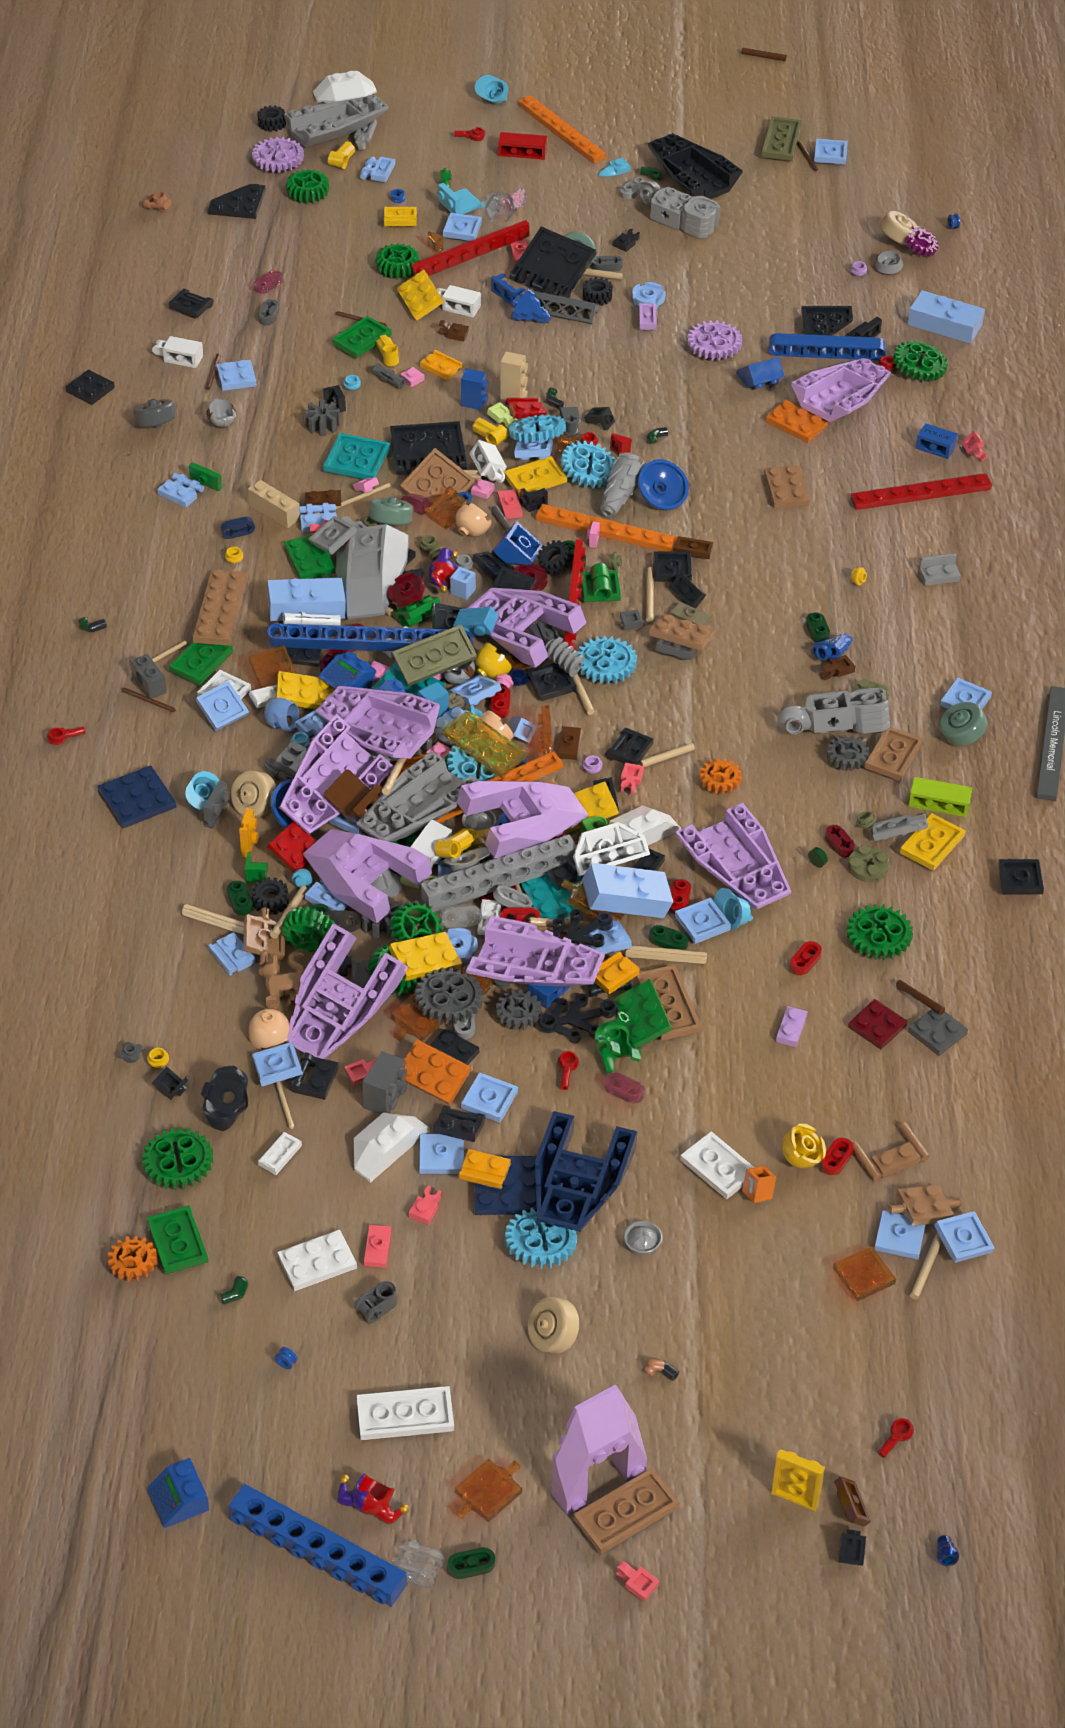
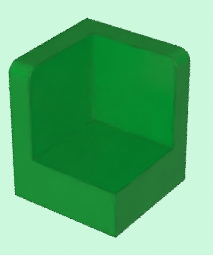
M247 852L245 864L246 883H260V879L267 881L268 863L252 862V854Z

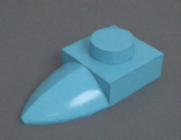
M624 158L610 161L609 166L602 169L598 175L609 177L630 172V165Z

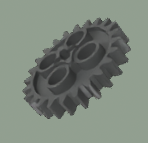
M442 967L441 972L433 970V975L427 972L426 978H420V983H417V988L415 989V1003L418 1004L419 1010H423V1015L430 1014V1020L436 1017L437 1023L443 1019L446 1024L449 1023V1020L457 1024V1019L465 1022V1017L472 1019V1014H478V1009H481L483 1002V988L480 987L479 981L475 982V976L468 978V973L461 974V969L453 972L452 967H450L449 971H445Z

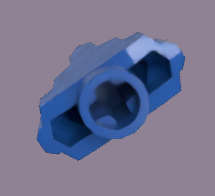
M528 289L522 296L517 295L512 303L514 308L511 316L512 319L517 321L525 320L527 322L535 320L538 323H548L551 319L547 310L542 308L540 301L535 298L536 294Z
M843 633L834 638L814 643L811 652L817 659L822 661L837 659L849 648L853 638Z

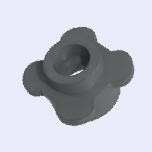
M130 1042L123 1043V1049L118 1054L119 1058L124 1059L128 1063L136 1062L140 1058V1052L143 1050L142 1045H135Z

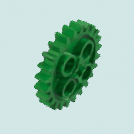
M910 340L907 343L903 341L902 344H898L895 348L893 363L897 364L896 368H901L900 372H906L905 376L911 375L912 379L917 377L918 381L924 379L927 382L929 379L933 382L934 378L939 380V377H943L946 373L948 366L947 358H944L945 354L940 353V349L936 350L935 345L931 347L929 343L923 344V341H920V343L916 340L913 343ZM922 353H924L925 355L919 368H916Z
M874 904V908L866 905V910L859 908L858 913L853 912V916L849 917L846 937L849 938L848 943L853 944V949L860 948L859 954L866 952L867 958L874 955L875 960H877L878 956H881L883 960L886 959V956L893 959L894 954L901 956V951L906 952L907 947H910L913 938V926H910V920H906V914L900 916V910L894 912L893 906L885 909V904L881 908H878L876 904Z
M171 1127L170 1133L162 1130L161 1137L155 1134V1141L148 1140L149 1146H144L142 1165L143 1169H145V1175H149L151 1182L156 1180L157 1186L164 1183L165 1189L170 1185H173L174 1190L177 1189L178 1185H181L183 1190L185 1189V1184L193 1187L194 1180L201 1183V1176L207 1177V1170H212L211 1163L214 1161L210 1141H206L205 1135L199 1137V1131L191 1134V1128H188L186 1132H183L182 1127H179L176 1132ZM174 1144H177L182 1168L181 1173L178 1172Z

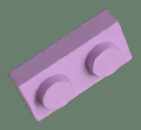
M639 303L640 330L657 329L656 304Z
M787 1006L776 1042L797 1047L808 1011Z

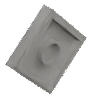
M333 516L308 540L312 545L332 555L357 532L355 526Z

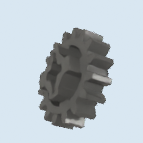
M846 735L843 738L837 736L836 741L831 740L830 744H828L827 758H830V764L835 763V768L841 766L843 771L846 768L852 771L853 767L860 769V765L865 766V762L869 757V747H866V742L861 743V738L854 739V735L850 738H847Z
M513 989L510 995L505 992L504 998L499 997L498 1003H496V1017L500 1018L501 1024L506 1023V1028L514 1026L515 1030L518 1027L526 1030V1025L533 1027V1021L538 1022L539 1016H541V1002L537 1001L536 995L531 997L530 991L524 994L522 989L519 990V993H516Z

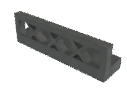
M532 291L536 294L535 298L544 304L542 308H546L550 316L593 324L595 313L598 314L599 306L596 303ZM551 304L557 305L560 309L551 312L548 306ZM571 308L575 309L576 312L572 315H567L564 309ZM582 311L591 312L590 318H582L580 313Z

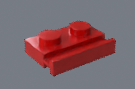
M507 398L505 402L514 418H527L528 416L534 417V415L540 416L542 414L545 416L547 414L541 402H538V398Z

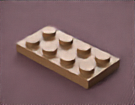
M676 965L640 972L635 979L638 985L648 979L653 981L673 1030L660 1036L661 1041L701 1032V1024Z
M653 1468L576 1512L573 1519L601 1555L678 1509L680 1502Z

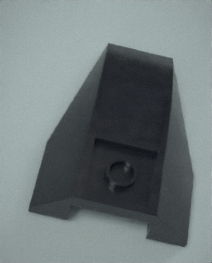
M674 133L647 143L648 148L671 179L694 196H704L713 199L728 193L743 173L742 169L724 156Z

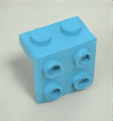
M445 183L438 184V201L451 213L465 214L482 206L481 202L467 189L453 192Z

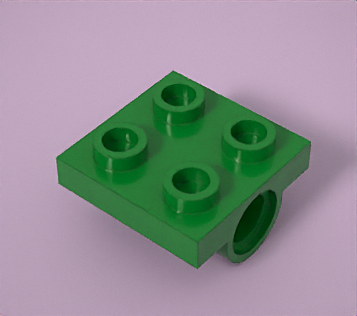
M597 563L591 567L590 572H581L583 574L582 590L584 602L621 601L618 570L609 571L606 564Z
M427 595L421 601H415L401 608L397 607L391 613L394 619L399 620L402 627L410 628L431 617L432 606L434 603L441 604L439 597Z

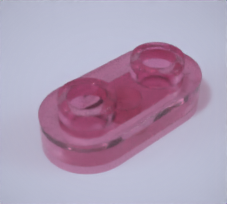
M273 270L257 278L254 281V290L260 294H265L283 282L282 273Z
M617 1072L610 1073L605 1077L604 1088L608 1093L629 1103H638L643 1100L645 1089L640 1082Z

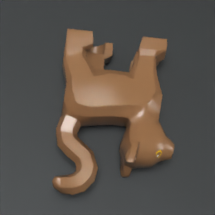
M295 951L291 953L287 960L289 966L297 970V972L279 974L280 968L277 955H274L272 962H268L259 968V975L266 981L265 987L269 995L266 997L268 1009L278 1010L280 997L290 996V999L287 1000L288 1009H295V999L301 984L300 978L305 971L304 966L296 962V959L304 956L302 952Z

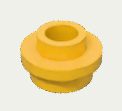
M230 547L225 553V559L230 563H238L243 559V552L238 547Z
M863 567L855 568L851 574V581L856 585H862L866 581L867 573Z
M154 1048L148 1055V1063L154 1068L164 1067L169 1062V1055L162 1048Z

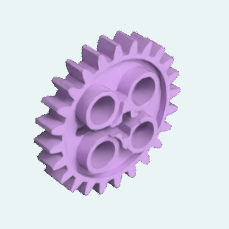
M270 137L269 141L264 139V143L259 142V145H255L252 152L253 162L256 163V166H260V169L265 168L266 172L272 170V173L275 170L280 173L281 170L286 172L287 169L292 170V167L297 168V164L301 165L304 157V150L300 143H296V140L291 141L290 138L285 140L284 137L281 139Z
M710 320L709 323L703 321V325L697 323V327L693 326L692 330H689L687 342L690 350H693V354L699 353L698 357L705 356V359L711 357L712 361L714 358H717L720 361L721 357L726 360L727 356L733 357V354H738L742 346V335L740 330H736V326L731 328V324L725 325V321L719 323L716 320L713 323Z

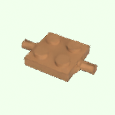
M266 907L261 909V917L247 914L244 918L243 951L260 955L261 966L268 963L269 958H274V955H277L278 960L281 961L285 957V936L282 934V931L276 939L270 936L277 922L269 918L270 910L266 909Z
M939 1185L898 1189L896 1196L900 1204L889 1205L888 1211L890 1215L904 1214L911 1226L934 1224L939 1220L954 1217L951 1208L961 1207L962 1203L959 1197L946 1198Z

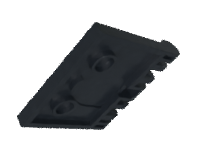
M540 227L510 272L509 278L522 284L527 278L528 273L530 275L526 280L527 287L532 286V289L541 293L545 291L546 294H551L556 285L557 288L553 295L570 298L572 290L594 259L597 251L568 237Z
M460 421L390 426L396 475L404 474L403 465L406 467V474H411L410 464H416L417 468L434 448L456 464V461H458L459 467L462 470H467Z

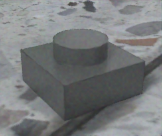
M638 610L620 612V620L624 630L642 628L643 622Z

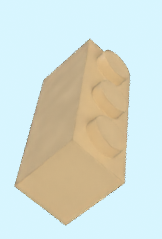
M505 352L501 360L500 402L505 404L507 398H527L528 391L525 390L528 382V377H526L528 369L526 355Z
M262 480L248 488L249 505L286 528L291 527L300 520L299 503Z

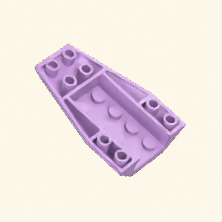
M862 358L812 371L793 381L791 386L802 408L831 422L867 404L888 379L891 372L883 366L872 363L869 359Z
M338 686L320 705L316 713L328 722L336 714L340 716L351 727L346 733L365 748L393 758H411L433 734L440 705L410 693Z
M337 714L312 740L279 807L308 834L341 814L324 798L323 794L346 769L355 774L371 790L376 784L379 785L394 767L381 754L373 758L346 732L351 727Z
M744 803L727 809L724 821L701 831H697L692 824L675 832V835L696 862L740 898L745 899L755 909H759L791 894L790 887L764 828Z

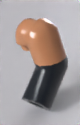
M650 1359L644 1366V1371L651 1376L655 1374L656 1370L662 1372L672 1381L679 1375V1371L664 1360Z

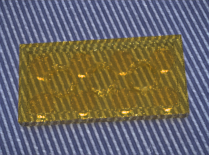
M469 710L444 728L442 732L444 737L500 778L504 777L527 756L526 751Z

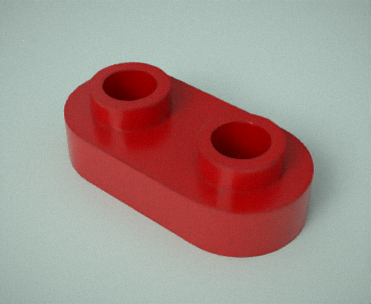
M501 686L502 690L496 692L491 697V711L501 719L507 717L510 713L511 692L504 686Z
M678 879L671 885L670 893L673 899L669 909L671 913L675 914V911L689 905L691 884L687 880Z
M507 907L500 914L501 918L507 919V914L511 913L514 915V920L529 923L527 919L529 913H532L535 918H541L539 910L534 907Z
M814 941L805 942L791 958L790 970L797 975L807 974L821 958L822 947L820 944Z
M837 1138L833 1141L821 1162V1169L824 1173L837 1175L843 1170L851 1158L854 1145L849 1139Z

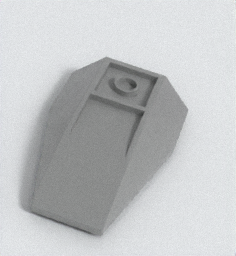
M368 95L366 97L326 104L304 106L303 109L290 110L289 113L284 114L292 137L304 147H309L348 135L374 121L389 107L376 95Z
M387 524L356 528L357 532L337 550L335 571L337 578H342L346 600L345 610L348 620L385 615L391 601L388 595V588L390 584L393 586L398 576L402 575L407 564L409 535Z
M431 751L402 772L396 779L388 795L383 794L356 825L376 839L387 842L402 839L425 828L430 820L437 821L459 806L457 799L461 785L479 780L471 775L465 780H461L447 771L444 758Z

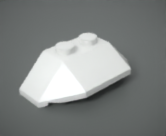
M358 71L328 75L313 91L317 103H331L366 97L377 93L373 82Z
M643 805L609 821V825L618 822L637 833L643 834L647 845H651L681 830V827L670 815Z
M617 822L581 833L573 858L578 875L581 876L585 875L591 863L614 866L650 855L643 834L637 833Z
M383 1112L353 1138L355 1172L371 1183L418 1142L420 1134H427L430 1128L414 1116Z

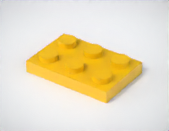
M425 270L417 273L397 287L416 321L444 303Z
M552 456L504 471L505 479L515 489L519 497L520 489L522 488L531 493L542 488L548 489L567 482L566 474Z
M279 671L276 698L288 699L296 703L297 707L318 709L333 693L335 688L319 677Z
M606 782L573 793L588 813L587 818L601 816L606 819L619 814ZM582 821L563 832L566 834L581 828Z
M931 813L927 818L928 828L921 831L916 830L900 848V854L934 871L963 839L966 830Z
M446 932L391 943L388 948L392 957L403 962L408 967L403 976L405 981L425 977L427 972L433 975V970L441 972L442 967L445 971H449L450 967L456 970L462 966V962Z
M780 1449L776 1456L771 1494L816 1512L820 1501L825 1467L814 1460H807L799 1457L794 1452Z

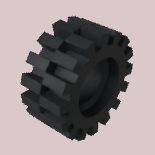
M271 105L269 107L264 106V109L261 108L257 114L258 126L262 130L264 129V131L269 130L272 132V130H275L276 132L278 129L282 130L286 125L284 117L286 112L280 106L278 108L276 105L274 107H271Z
M594 277V279L589 278V281L586 280L583 283V300L596 303L597 305L600 304L601 306L604 303L608 304V301L611 302L613 285L610 281L608 282V279L603 280V277H600V279Z
M552 540V544L547 542V546L543 545L541 547L543 550L538 551L537 561L546 570V574L549 575L551 573V575H555L556 572L559 575L561 574L560 571L565 572V568L570 567L569 563H572V554L567 545L560 540L557 543L555 540ZM560 554L556 560L550 561L553 556Z
M267 877V881L260 879V883L256 882L255 886L252 887L253 907H255L256 911L260 910L261 913V909L266 907V909L270 910L269 915L270 912H273L275 915L278 910L281 913L283 908H287V904H289L288 888L281 879L277 882V878L274 877L273 880H270V877ZM267 894H275V895H277V896L274 897V898H265V897H263V896H265V895H267Z

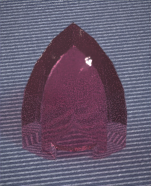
M523 188L518 189L506 197L499 206L503 210L516 211L526 203L525 191Z
M416 493L407 494L401 498V500L412 504L413 511L420 515L425 514L433 507L431 500Z

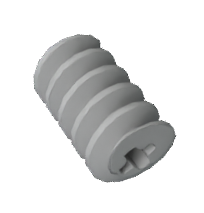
M558 637L556 640L552 639L545 645L548 658L553 660L555 664H558L566 673H569L571 677L580 671L584 656H578L579 652L577 650L573 652L574 648L572 646L568 647V643L563 642L561 637Z

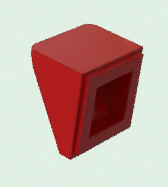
M614 433L611 434V450L618 455L631 452V438Z

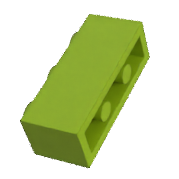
M914 777L909 807L967 817L973 787Z

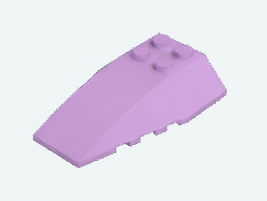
M491 916L485 928L484 945L478 957L472 956L466 973L512 983L537 986L594 984L605 953L583 944L575 945L568 938L560 939L553 936V932L548 930L540 931L537 929V926L530 923Z

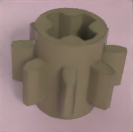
M455 692L450 693L449 710L455 707L464 708L465 701L460 694L456 695Z

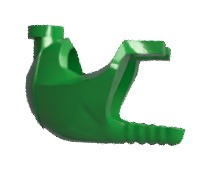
M619 1012L614 1020L600 1024L594 1037L595 1045L608 1078L614 1075V1060L616 1058L630 1057L631 1060L637 1062L641 1060L642 1051L635 1049L629 1041V1030L625 1025L629 1021V1017L624 1012Z

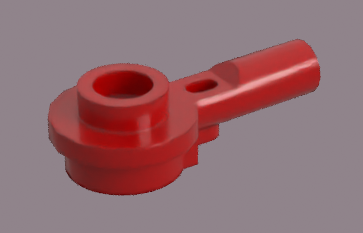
M475 127L471 131H454V137H466L474 141H482L486 135L485 130L481 127Z
M883 356L879 360L878 366H883L888 371L895 368L893 356Z
M592 432L584 433L580 440L581 444H583L584 440L587 444H590L591 441L594 446L598 444V439Z
M84 726L71 730L52 728L47 734V741L53 745H60L66 741V738L85 734Z
M565 1051L558 1058V1066L563 1070L560 1089L568 1090L571 1071L575 1070L579 1065V1059L572 1051Z
M900 1418L892 1423L890 1429L891 1436L878 1450L879 1456L885 1458L898 1441L904 1442L912 1438L914 1427L909 1420Z

